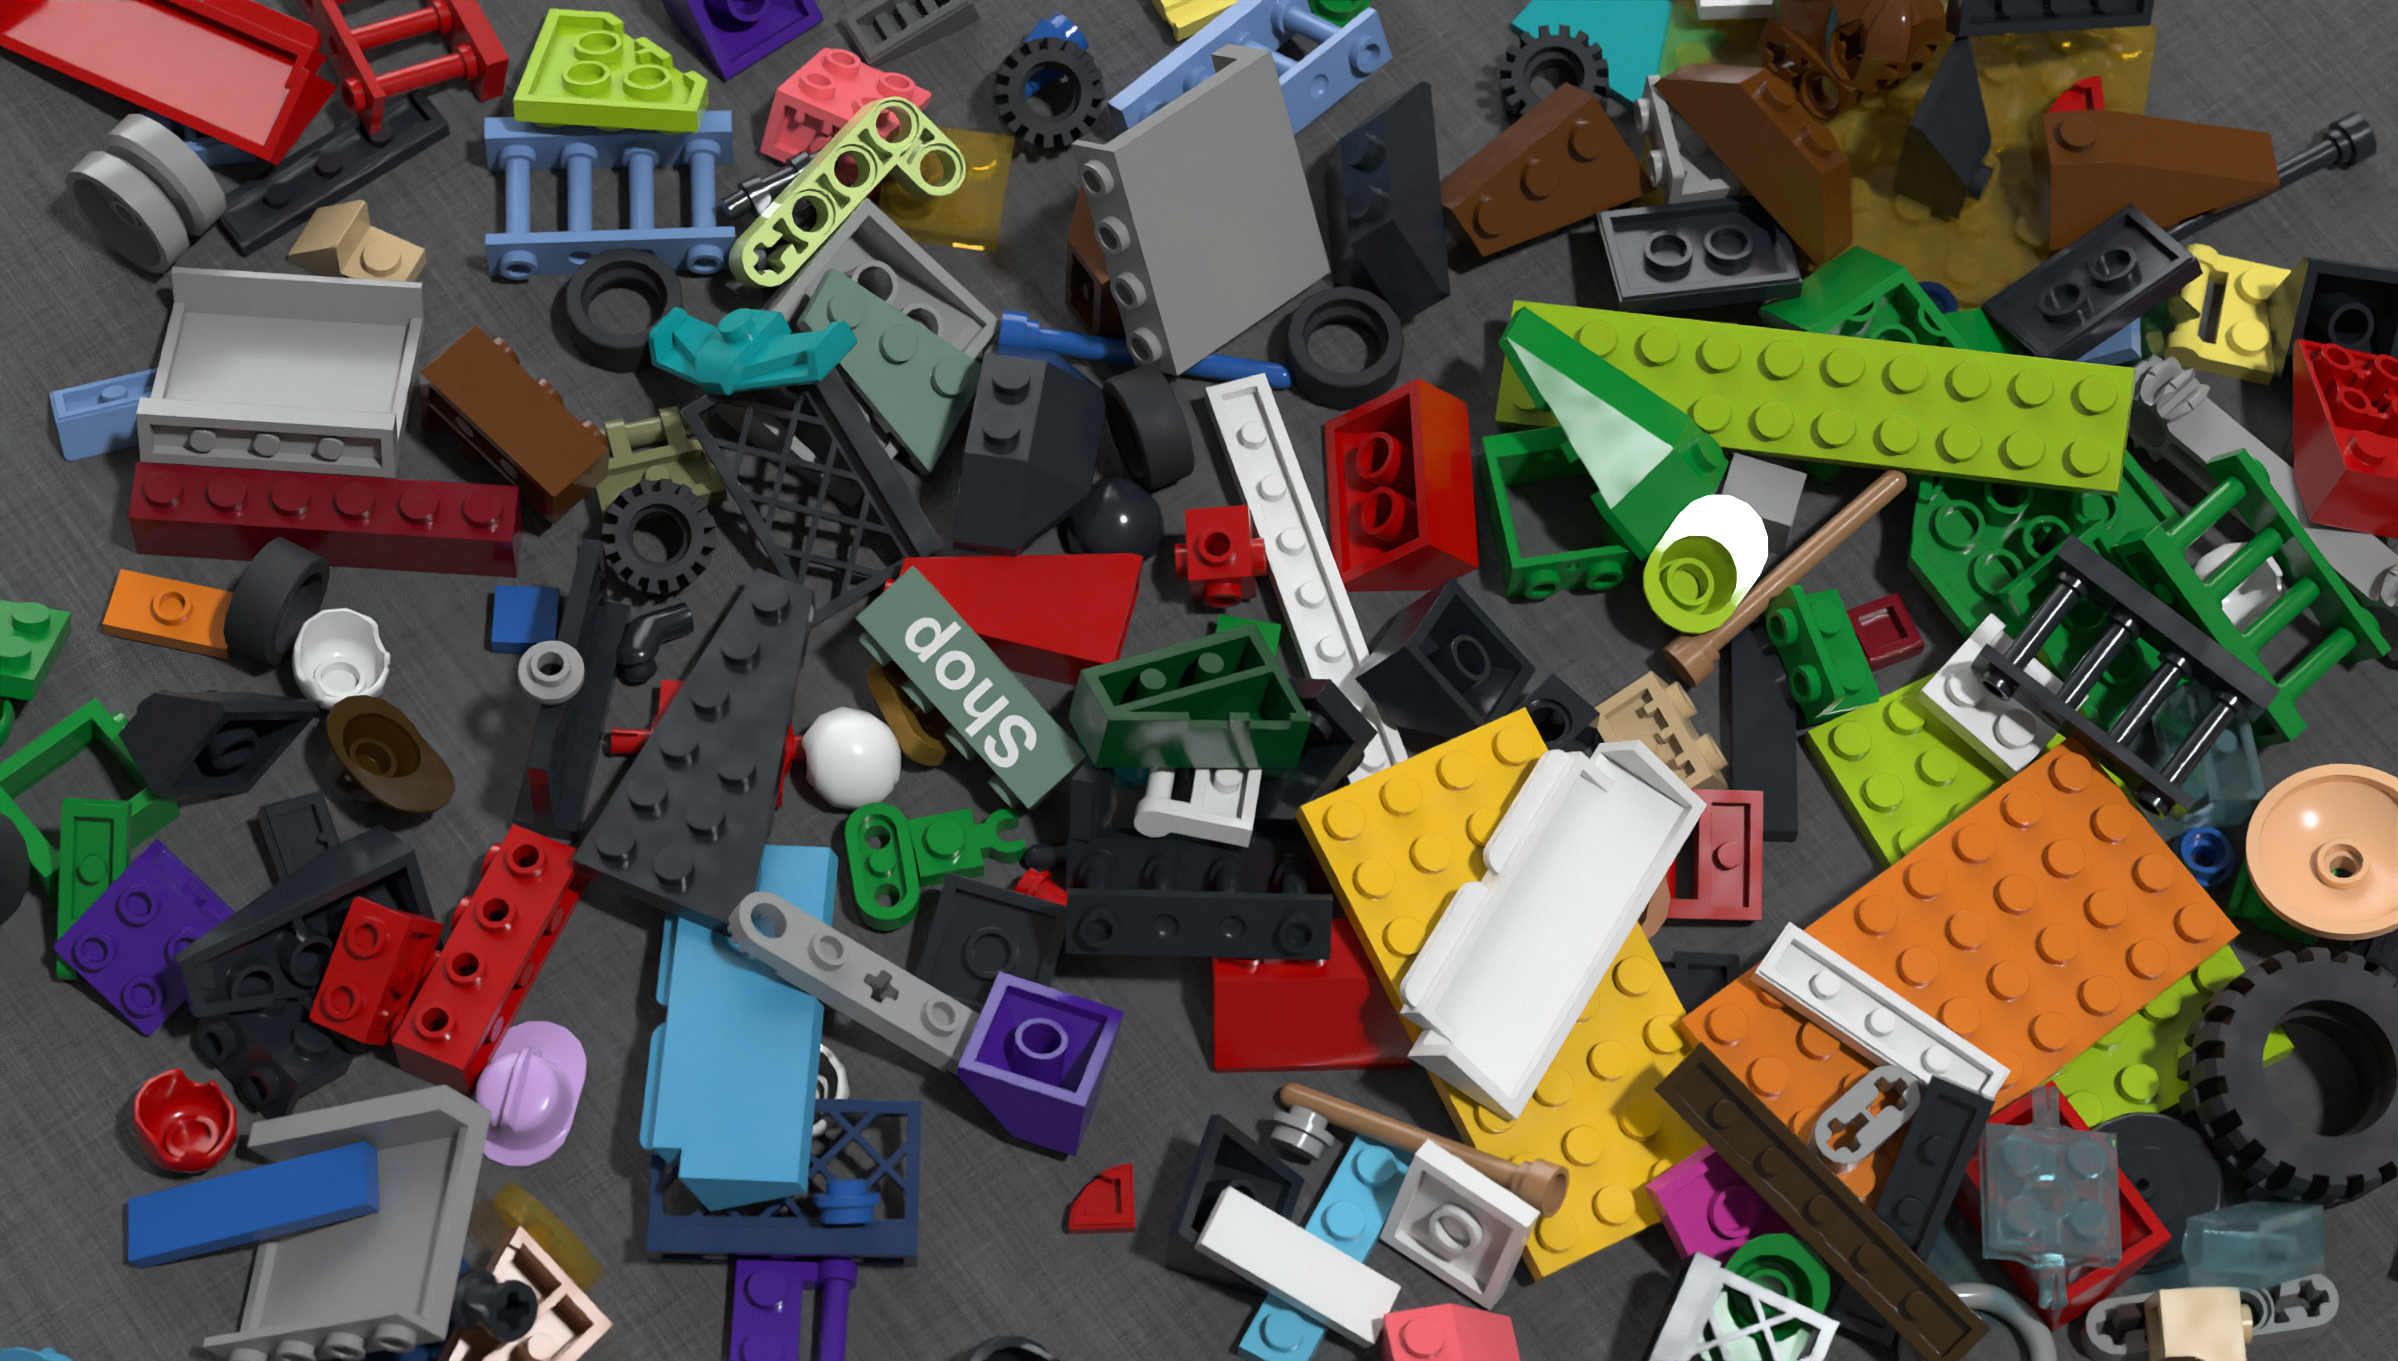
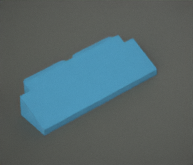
M766 845L761 866L762 878L759 891L773 893L832 927L838 869L837 855L830 847ZM666 912L656 998L660 1005L668 1011L666 1022L658 1026L651 1037L640 1131L641 1146L649 1154H659L669 1166L680 1164L679 1179L709 1211L807 1193L825 1003L776 975L777 970L766 963L759 962L757 958L753 960L747 958L749 953L746 951L741 953L737 950L740 947L739 944H733L729 937ZM760 913L757 916L752 914L753 926L760 934L768 938H777L774 934L777 929L773 930L772 928L774 922H767L769 917L761 918Z

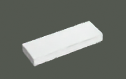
M1230 1186L1222 1191L1194 1249L1364 1348H1368L1375 1343L1382 1328L1384 1314L1389 1313L1401 1286Z

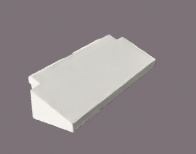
M1640 740L1600 743L1590 759L1581 751L1564 752L1563 750L1555 749L1543 753L1484 848L1483 861L1488 870L1481 882H1466L1459 888L1401 982L1400 996L1405 1004L1399 1014L1423 1029L1407 1056L1504 1120H1517L1707 806L1699 796Z

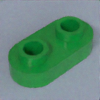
M886 803L863 805L850 815L845 826V848L856 911L867 925L875 929H899L911 922L917 914L920 905V887L909 824L904 814L892 805ZM873 837H882L889 842L887 846L881 849H873L866 844ZM882 895H892L899 900L892 907H882L876 902Z

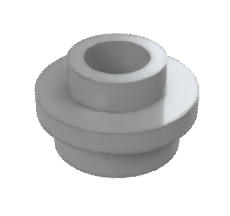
M545 641L532 646L524 653L519 662L518 676L523 691L530 698L545 705H559L570 700L580 690L584 682L585 670L580 654L572 646L560 641ZM551 664L563 667L558 674L553 676L544 675L539 671L542 667Z
M1292 1105L1289 1113L1275 1111L1271 1118V1123L1275 1125L1270 1140L1301 1157L1318 1161L1323 1148L1330 1149L1335 1140L1333 1135L1325 1131L1328 1120L1304 1107Z

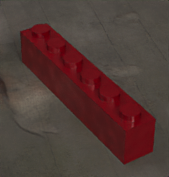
M144 462L136 463L128 516L137 554L252 561L268 542L282 537L328 560V565L332 567L517 578L523 531L519 486Z

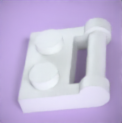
M1991 613L1921 690L1916 700L2010 780L2027 768L2058 732L2012 697L2009 701H2003L1988 692L1978 682L1977 677L1980 673L1973 669L1971 664L1986 643L2003 655L2014 641L2003 631L2007 625ZM2035 658L2024 669V672L2054 694L2063 684L2058 677ZM2086 695V697L2083 699L2080 705L2076 708V711H2078L2081 708V706L2087 701V699L2090 696Z
M1176 768L1149 769L1145 797L1138 802L1134 816V826L1137 831L1149 837H1162L1173 832L1243 847L1249 846L1262 768H1195L1190 803L1171 800Z

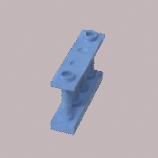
M1238 0L1108 101L1107 105L1118 135L1214 75L1216 71L1211 54L1226 44H1234L1270 50L1272 52L1293 134L1296 135L1392 59V55L1378 12L1370 7L1341 28L1312 14L1308 0ZM1297 33L1320 44L1319 47L1299 62L1275 51Z
M731 110L705 111L698 133L686 132L680 135H665L657 130L630 128L620 131H603L596 126L567 124L560 127L547 128L539 126L535 122L515 121L514 117L484 118L488 170L505 171L506 233L485 234L489 277L504 276L513 280H524L534 275L574 274L589 258L608 250L628 248L656 255L671 266L673 271L690 270L698 274H711L721 269H730L729 256L730 250L735 244V226H716L715 166L717 164H734ZM656 166H690L692 228L655 229L653 168ZM629 168L630 230L593 231L592 169ZM566 169L568 231L531 233L530 172L532 170Z

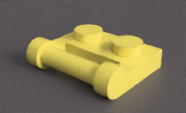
M2203 244L2185 246L2184 248L2198 259L2203 274L2181 289L2174 331L2169 333L2165 340L2164 358L2167 359L2173 356L2182 367L2194 368L2195 370L2269 386L2275 367L2266 300L2290 274L2291 270L2218 255L2215 249ZM2208 282L2224 285L2214 344L2202 342L2201 338L2198 337Z

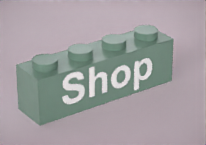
M914 566L908 569L856 617L859 623L867 630L858 638L859 641L883 667L892 659L909 677L901 685L904 691L926 714L936 707L953 726L944 733L945 736L969 762L978 754L995 772L987 782L1012 809H1015L1023 802L1029 810L1035 812L1076 774L1088 758L1076 742Z

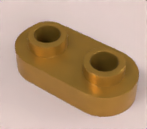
M893 659L885 667L875 660L867 671V683L873 698L876 700L898 741L900 750L907 758L914 762L927 766L941 765L957 749L944 734L953 725L936 707L926 714L901 687L909 677Z

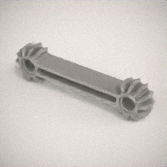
M2152 355L2147 360L2140 361L2133 367L2137 374L2128 435L2134 441V449H2146L2150 458L2155 462L2166 458L2205 492L2210 494L2219 484L2204 464L2214 456L2245 448L2250 456H2253L2264 465L2268 471L2271 485L2358 604L2375 617L2380 627V634L2391 647L2387 654L2391 660L2397 661L2398 555L2372 534L2310 522L2294 480V469L2207 398V393L2211 387L2198 382L2195 378L2194 368L2185 371L2181 368L2175 357L2171 356L2163 360L2155 355ZM2232 507L2229 512L2249 527L2236 507Z

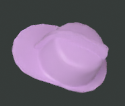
M527 1021L510 1027L491 1063L482 1071L471 1100L491 1111L483 1153L490 1160L507 1167H529L549 1159L564 1144L573 1124L586 1079L587 1058L581 1042L567 1028L549 1021Z

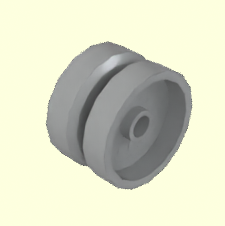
M128 114L106 136L103 141L105 152L90 151L68 173L65 183L68 194L79 213L93 230L116 252L134 265L151 273H164L189 247L187 235L202 236L223 215L227 209L225 195L212 172L199 156L177 135L146 116Z

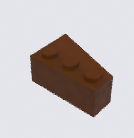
M1566 82L1440 182L1444 225L1457 243L1483 257L1594 215L1595 212L1607 210L1657 190L1652 186L1649 177L1596 97Z
M475 324L420 371L421 426L432 435H435L444 428L464 443L458 448L463 458L473 465L482 457L485 458L502 474L498 478L500 485L519 486L521 501L554 524L608 477V442L593 423L586 419L579 422L564 408L562 397L548 381L543 378H538L535 381L519 366V358L508 343L497 336L491 339Z

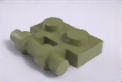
M677 405L658 409L659 416L629 423H624L622 418L603 422L604 428L599 430L608 442L611 458H609L608 477L594 488L602 520L610 504L621 492L640 481L648 479L652 481L663 478L670 479L679 485L685 484L692 488V492L699 498L702 497L708 505L728 501L727 488L698 440L687 441L686 435L694 433ZM703 413L700 415V418L708 430L706 414ZM664 440L666 444L663 447L636 453L631 451V447ZM654 512L643 516L639 521L667 514Z

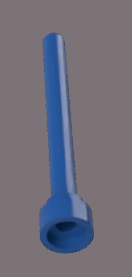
M1004 309L998 344L1053 351L1060 356L1136 367L1133 357L1128 351L1126 340L1041 328L1040 321L1028 319L1029 313ZM1212 353L1181 373L1225 381H1234L1265 373L1269 386L1277 389L1289 388L1295 380L1291 369L1285 364Z

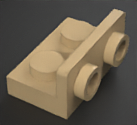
M1650 671L1595 707L1600 713L1597 730L1605 743L1640 740L1690 789L1710 788L1712 790H1727L1729 788L1720 772L1722 768L1728 765L1727 761L1708 733L1701 737L1697 733L1689 719L1697 714V710L1677 681L1668 685Z

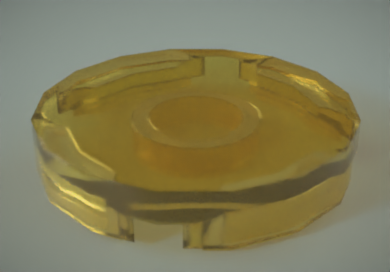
M508 1181L497 1191L492 1198L493 1209L510 1230L521 1225L581 1290H588L605 1274L600 1262L579 1238L523 1188Z

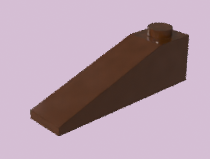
M2109 110L2041 113L2029 151L2047 256H2054L2130 203L2167 232L2177 228L2179 221L2204 212L2216 214L2277 192L2280 187L2271 135L2267 132Z

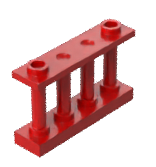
M296 0L308 24L318 29L321 34L320 46L340 81L342 99L348 112L352 115L358 114L369 135L381 132L385 99L460 77L462 81H469L481 102L503 95L509 57L477 0H424L427 4L426 8L351 30L337 6L356 0ZM432 31L439 36L444 35L452 49V54L377 76L373 73L362 53Z

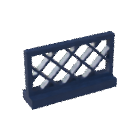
M815 1099L814 1116H830L846 1135L820 1159L810 1152L809 1163L812 1167L809 1169L808 1183L818 1174L826 1181L838 1180L827 1169V1166L854 1141L879 1167L866 1180V1192L887 1175L905 1194V1220L876 1219L874 1217V1221L866 1223H820V1218H809L791 1200L796 1195L778 1198L759 1217L741 1216L733 1207L723 1209L728 1216H706L710 1211L704 1204L692 1215H664V1190L679 1177L680 1164H677L665 1175L666 1162L659 1154H651L649 1224H647L646 1245L649 1261L737 1263V1259L820 1262L824 1259L839 1258L853 1261L857 1266L918 1267L921 1101ZM843 1116H861L864 1118L853 1127ZM879 1117H907V1142L887 1161L861 1136ZM905 1156L906 1181L893 1169ZM785 1206L795 1217L773 1216Z

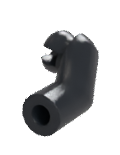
M682 602L638 616L628 624L616 650L617 661L623 665V674L626 679L632 682H643L654 677L658 670L654 657L658 654L661 643L694 632L692 615L686 603Z

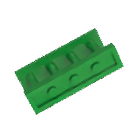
M2245 448L2214 456L2204 464L2219 486L2169 531H2164L2161 525L2157 524L2128 532L2111 548L2139 585L2280 690L2254 723L2245 716L2238 719L2258 748L2292 742L2308 727L2297 712L2295 701L2344 656L2352 664L2384 657L2391 650V647L2380 634V627L2375 617L2358 604L2271 485L2268 471L2264 465L2253 456H2250ZM2235 506L2256 536L2211 577L2202 582L2186 561L2185 550ZM2273 556L2293 586L2240 633L2222 610V600L2267 559ZM2309 607L2329 636L2277 683L2259 660V651L2305 608Z

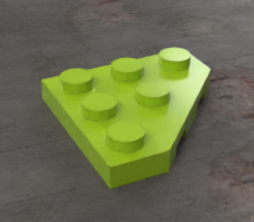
M565 9L549 10L513 99L515 121L535 122L537 125L547 128L560 127L567 124L596 126L603 131H620L625 128L657 130L665 135H680L686 132L698 133L709 102L707 79L694 70L685 74L673 67L671 54L645 36L634 40L625 34L623 21L610 12Z

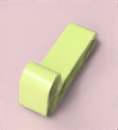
M893 96L867 103L737 239L730 250L729 256L732 274L737 281L747 287L764 288L782 284L800 268L887 174L914 197L931 198L951 194L958 189L965 179L966 164L964 156L906 98ZM884 109L894 113L900 124L899 135L892 143L882 139L876 128L877 117ZM843 153L851 156L858 165V178L851 187L841 184L834 172L835 162ZM927 153L937 156L943 166V177L936 186L926 183L920 173L921 160ZM800 198H806L812 202L817 212L816 223L808 232L799 229L792 217L793 206ZM780 238L792 243L777 246L768 256L767 262L772 267V270L756 271L753 266L759 259L753 251L754 249L769 248Z

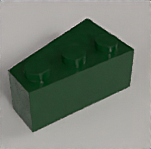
M1255 623L1083 669L1080 671L1068 716L1095 767L1297 768L1311 725V719Z

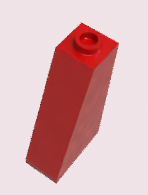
M1132 553L1018 555L1017 557H907L904 559L899 578L912 566L917 568L1010 671L1077 686L1081 670L1120 660L1141 588L1143 556ZM888 578L883 592L896 580Z

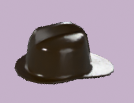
M368 695L348 696L334 704L326 718V736L330 743L327 752V769L333 783L344 795L356 802L373 805L376 808H394L399 811L416 814L436 812L449 803L455 791L453 774L444 760L426 742L415 725L400 709L383 699Z

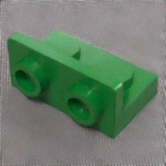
M1799 584L1786 587L1763 614L1766 619L1769 639L1779 651L1789 676L1791 693L1795 700L1800 703L1808 725L1830 721L1852 710L1879 702L1881 694L1837 588L1805 594L1802 586Z

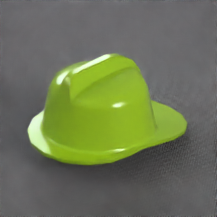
M1709 495L1692 501L1678 514L1650 554L1643 571V592L1651 610L1656 614V618L1682 633L1703 634L1718 629L1734 613L1737 606L1759 577L1768 557V536L1762 519L1747 503L1729 495Z

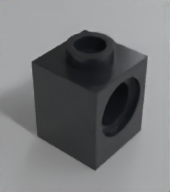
M1554 673L1511 712L1513 713L1526 707L1537 730L1548 731L1556 736V740L1544 742L1547 749H1560L1564 752H1584L1593 744L1600 718V713Z

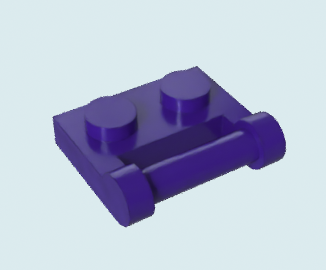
M839 1258L824 1259L820 1262L737 1259L730 1361H799L803 1290L823 1291L818 1361H845L850 1290L857 1286V1264L853 1261Z

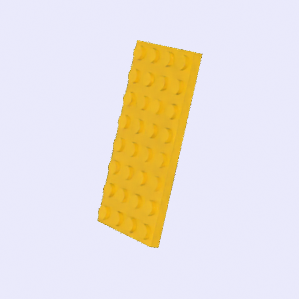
M1526 707L1302 805L1295 813L1413 1045L1423 1029L1399 1014L1405 1004L1400 996L1401 982L1459 888L1466 882H1481L1488 870L1483 861L1485 846L1543 753L1548 751ZM1638 920L1517 1120H1504L1426 1069L1465 1145L1519 1165L1526 1160L1534 1162L1536 1159L1542 1158L1568 1169L1569 1186L1562 1206L1551 1218L1539 1215L1521 1254L1536 1283L1661 1224L1662 1221L1644 1186L1708 1144L1654 1090L1693 1048L1676 1028L1680 1020L1687 1014Z

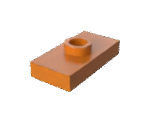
M121 569L103 621L104 632L106 635L229 660L233 647L226 644L223 629L226 613L234 592Z

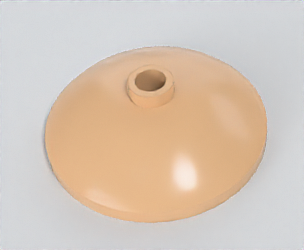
M2328 764L2297 772L2284 779L2266 794L2255 809L2250 820L2245 854L2248 873L2256 892L2277 916L2304 932L2335 940L2369 939L2398 929V778L2386 772L2362 765ZM2342 868L2350 871L2352 876L2340 878L2334 876L2331 872Z

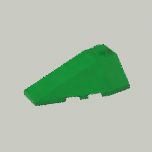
M1525 306L1514 313L1498 342L1500 348L1535 406L1543 412L1552 411L1561 426L1562 434L1566 441L1559 446L1570 464L1581 459L1599 489L1597 493L1590 496L1603 518L1642 562L1650 556L1678 514L1692 501L1714 495L1729 464L1728 460L1724 457L1718 442L1711 435L1704 433L1689 415Z

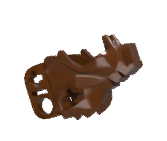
M1772 0L1774 16L1769 18L1759 39L1758 57L1763 68H1767L1773 76L1782 79L1791 87L1796 101L1811 115L1819 120L1829 121L1851 111L1856 104L1860 103L1865 92L1874 93L1880 89L1890 91L1912 81L1919 70L1922 69L1923 64L1933 60L1937 46L1943 45L1946 33V13L1940 0ZM1782 42H1785L1789 46L1787 50V56L1791 60L1790 62H1788L1787 59L1784 57L1786 54V47ZM1809 63L1811 65V68L1809 69L1806 66V64ZM1824 76L1830 78L1836 85L1839 92L1838 104L1830 101L1825 95L1822 84Z

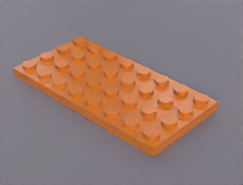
M2072 736L2062 741L1803 930L2011 1070L1994 1096L1995 1103L1988 1119L2036 1090L2233 942L2240 934L2239 930L2086 747ZM1759 962L1682 1018L1676 1028L1693 1049L1702 1041L1808 1146L1809 1133L1822 1114L1867 1074L1879 1066L1751 981V977L1761 964ZM1891 1088L1884 1093L1878 1089V1097L1867 1110L1876 1117L1890 1105L1896 1108L1895 1104L1901 1096L1895 1089ZM1916 1111L1904 1127L1861 1165L1848 1173L1836 1174L1872 1211L1876 1207ZM1852 1122L1838 1134L1831 1130L1832 1136L1827 1144L1835 1152L1842 1147L1850 1150V1142L1861 1129Z

